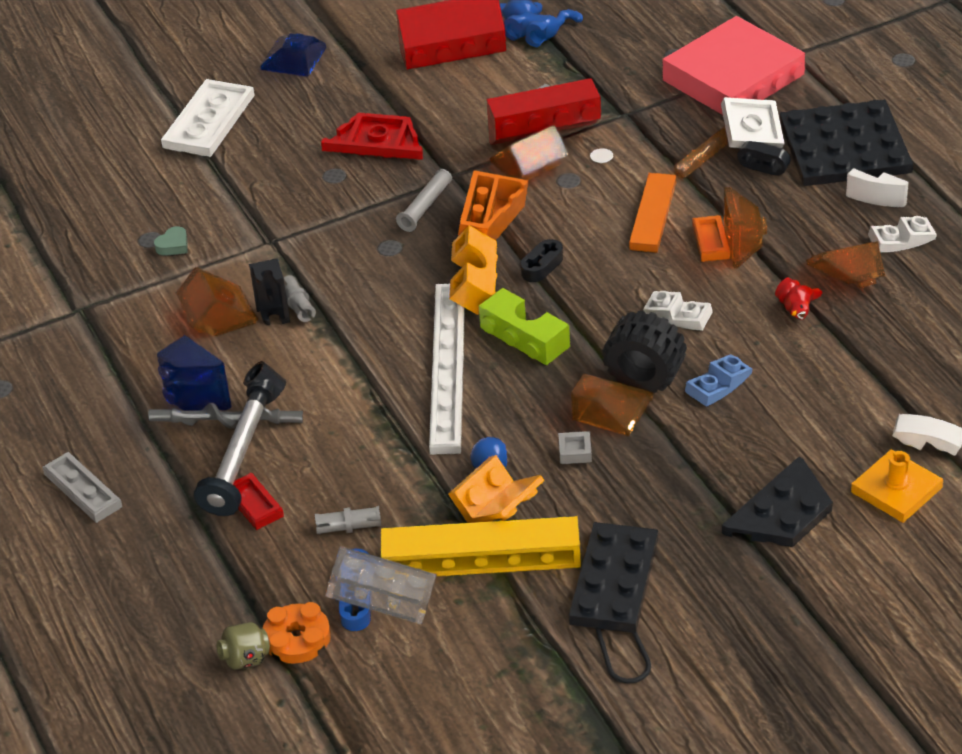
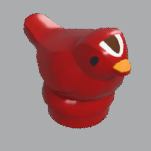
M790 277L782 280L775 291V296L781 304H784V308L792 316L800 320H804L807 317L810 302L822 295V291L819 288L811 289L806 285H801L797 280H792Z

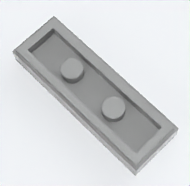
M69 452L43 466L44 475L96 523L122 508L121 499Z

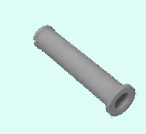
M446 169L437 170L432 179L407 209L397 215L396 222L401 229L408 232L416 229L418 220L446 186L451 183L452 176Z

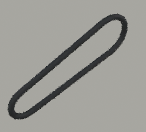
M595 628L607 670L612 678L618 682L628 684L637 683L649 675L651 661L637 631L632 633L646 662V669L638 677L623 678L613 671L601 629Z

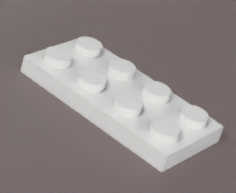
M206 79L161 139L162 147L178 152L211 157L255 96L253 87Z

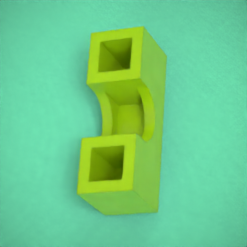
M504 288L479 305L481 329L546 366L570 347L569 324L548 312L538 319L526 320L525 300Z

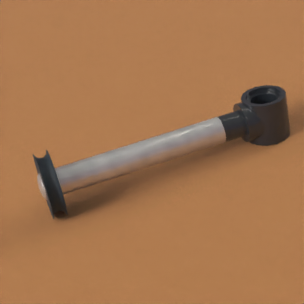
M264 361L256 363L244 378L243 384L247 387L246 394L248 400L215 478L207 477L201 479L194 490L193 497L195 502L208 513L217 516H229L238 511L242 497L239 490L233 485L265 405L274 401L286 386V379Z

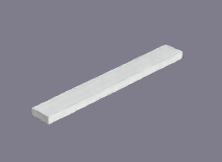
M436 284L429 438L430 455L461 454L465 308L449 299L450 284Z

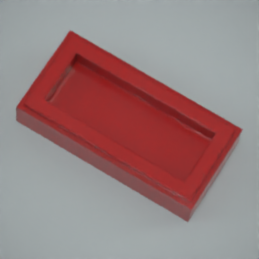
M253 473L234 481L233 485L239 490L242 497L238 509L256 530L284 517L282 507Z

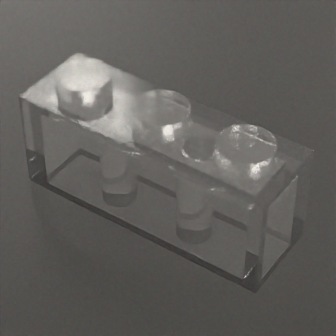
M340 546L325 596L422 625L437 574Z

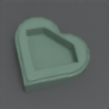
M175 226L169 228L164 235L158 236L154 240L156 253L163 256L188 253L186 230L183 227Z

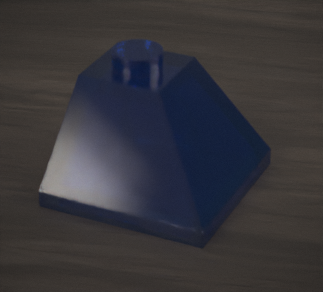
M290 33L281 36L267 54L260 68L265 71L309 77L325 51L326 43L314 36L300 33Z

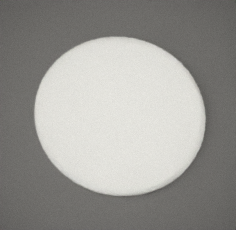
M596 149L590 154V158L595 162L605 163L613 158V153L608 149Z

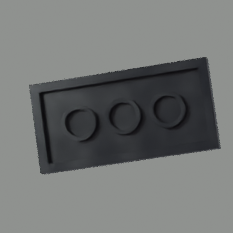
M594 522L569 613V625L636 633L658 543V529Z

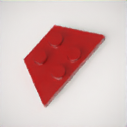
M357 113L348 123L342 124L336 129V136L332 139L325 137L321 141L322 151L423 160V149L418 143V136L413 129L412 120L406 116Z

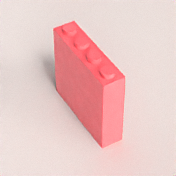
M738 16L733 17L663 58L664 82L723 115L721 103L724 97L764 100L803 76L805 71V53Z

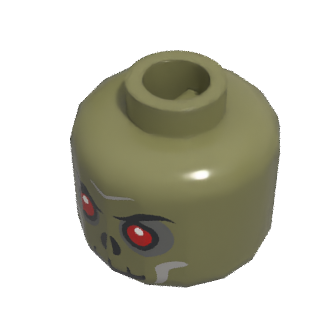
M253 622L226 627L223 630L221 640H218L216 644L219 659L225 660L227 665L233 670L261 664L264 661L265 655H268L270 650L267 632L263 628L260 629Z

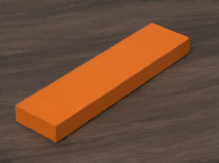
M648 174L629 241V250L658 253L676 186V175Z

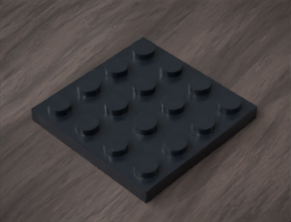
M886 99L780 112V124L803 186L847 181V174L853 168L874 177H879L883 172L889 175L913 173V162Z

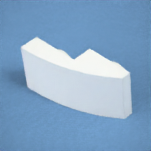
M854 168L847 174V197L880 206L904 207L907 204V181L884 172L876 178Z
M914 216L900 217L897 226H871L868 236L877 253L901 251L935 240L937 234L927 217Z
M654 291L643 309L646 314L653 312L660 318L665 317L668 319V323L674 324L676 327L702 331L713 313L710 303L683 302L681 292Z
M899 414L896 419L892 436L899 439L905 445L921 450L925 443L928 442L938 450L946 451L954 456L961 448V427L922 415Z

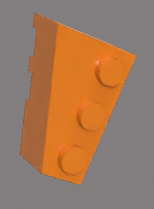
M473 170L459 224L458 236L470 225L490 238L497 240L524 208L528 180Z

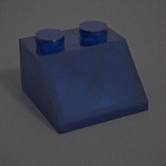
M186 335L157 353L158 373L162 378L164 387L162 393L168 403L171 405L175 404L183 411H202L209 403H214L218 410H228L232 407L223 361Z

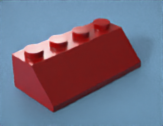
M448 0L396 10L400 53L407 70L506 51L505 27L499 0Z
M592 78L487 99L489 143L494 145L595 124L601 119V97Z

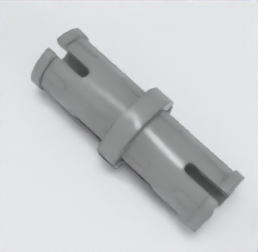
M288 275L283 277L287 283L285 290L288 306L295 311L300 321H310L311 318L307 313L309 312L314 318L316 311L309 302L308 293L299 286L294 276Z
M379 506L350 510V507L344 508V511L315 514L317 534L346 530V533H352L353 529L381 527Z

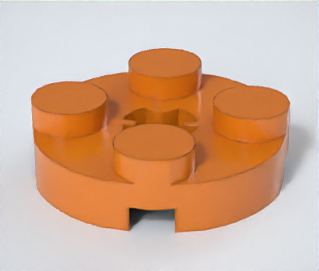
M314 602L274 607L267 613V620L263 625V629L267 632L269 639V654L272 656L273 653L279 656L280 661L296 664L314 659L318 656V650L324 644L326 648L331 638L328 618L321 611L320 606ZM301 630L300 636H293L291 632Z

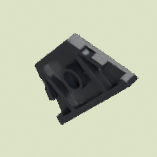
M798 457L722 524V534L728 537H732L733 532L750 534L752 541L773 542L777 545L793 547L832 512L833 502L804 459Z

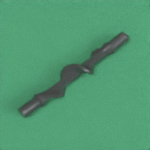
M209 403L202 411H181L176 408L149 409L148 420L172 423L182 422L190 426L194 425L198 420H219L227 428L233 429L236 428L242 412L219 411L214 403ZM264 407L259 420H267L275 424L303 423V411H280L279 408L270 411Z

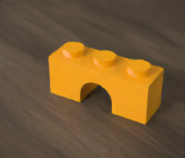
M470 225L452 242L451 261L462 268L450 280L449 299L478 315L479 305L496 293L497 241Z

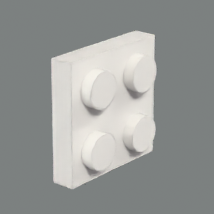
M723 98L721 108L729 147L741 148L747 141H756L779 148L783 147L784 139L775 101Z

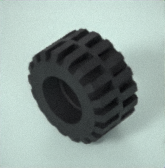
M638 311L636 314L630 312L619 319L602 350V356H604L603 363L604 366L609 367L607 370L609 374L615 376L616 381L620 384L627 385L626 388L631 390L634 388L642 393L646 391L657 393L658 390L663 391L668 385L670 386L684 361L687 345L683 342L685 338L681 333L677 332L678 328L674 324L668 323V319L665 317L660 318L653 312L646 314L645 311Z

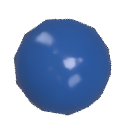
M486 437L480 439L473 445L470 453L472 466L476 469L486 459L497 455L506 469L507 451L505 444L499 438Z

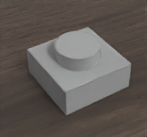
M590 431L558 433L560 464L592 462Z

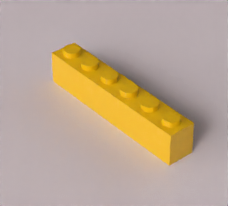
M578 516L381 528L383 577L385 580L581 568Z

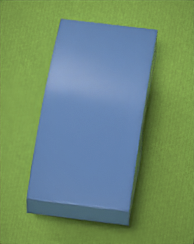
M730 354L710 362L708 373L687 381L685 392L707 407L736 389L752 374L753 369L743 363L738 357Z

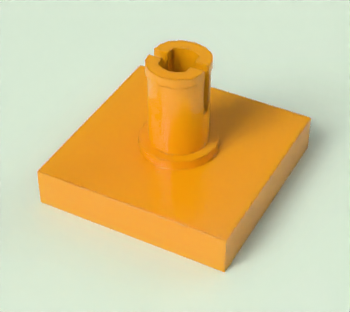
M891 449L852 483L851 493L904 523L943 488V478L911 461L910 456L906 452Z

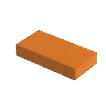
M721 216L692 218V227L701 262L730 259V250Z

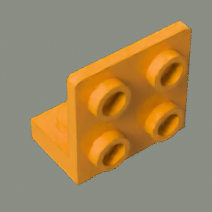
M497 455L486 459L450 491L448 495L467 523L492 522L495 519L504 521L517 512L516 506L520 502H525L537 494L538 490L536 488L544 479L541 475L513 481Z

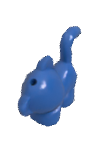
M510 0L507 3H500L502 17L505 18L506 37L516 41L526 36V42L536 48L544 41L555 36L559 27L564 24L566 19H571L578 23L583 20L581 13L570 9L560 11L557 17L541 15L540 13L543 8L541 3L532 2L531 0Z

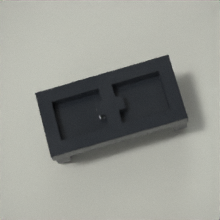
M278 258L249 264L256 310L260 312L263 322L266 325H270L269 316L276 314L279 315V320L282 324L290 323L284 278Z

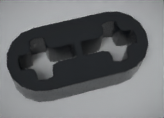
M756 141L745 142L737 153V159L742 166L776 176L782 175L791 162L790 155L784 149Z
M554 239L540 242L521 260L522 278L528 282H538L546 278L563 261L562 243Z

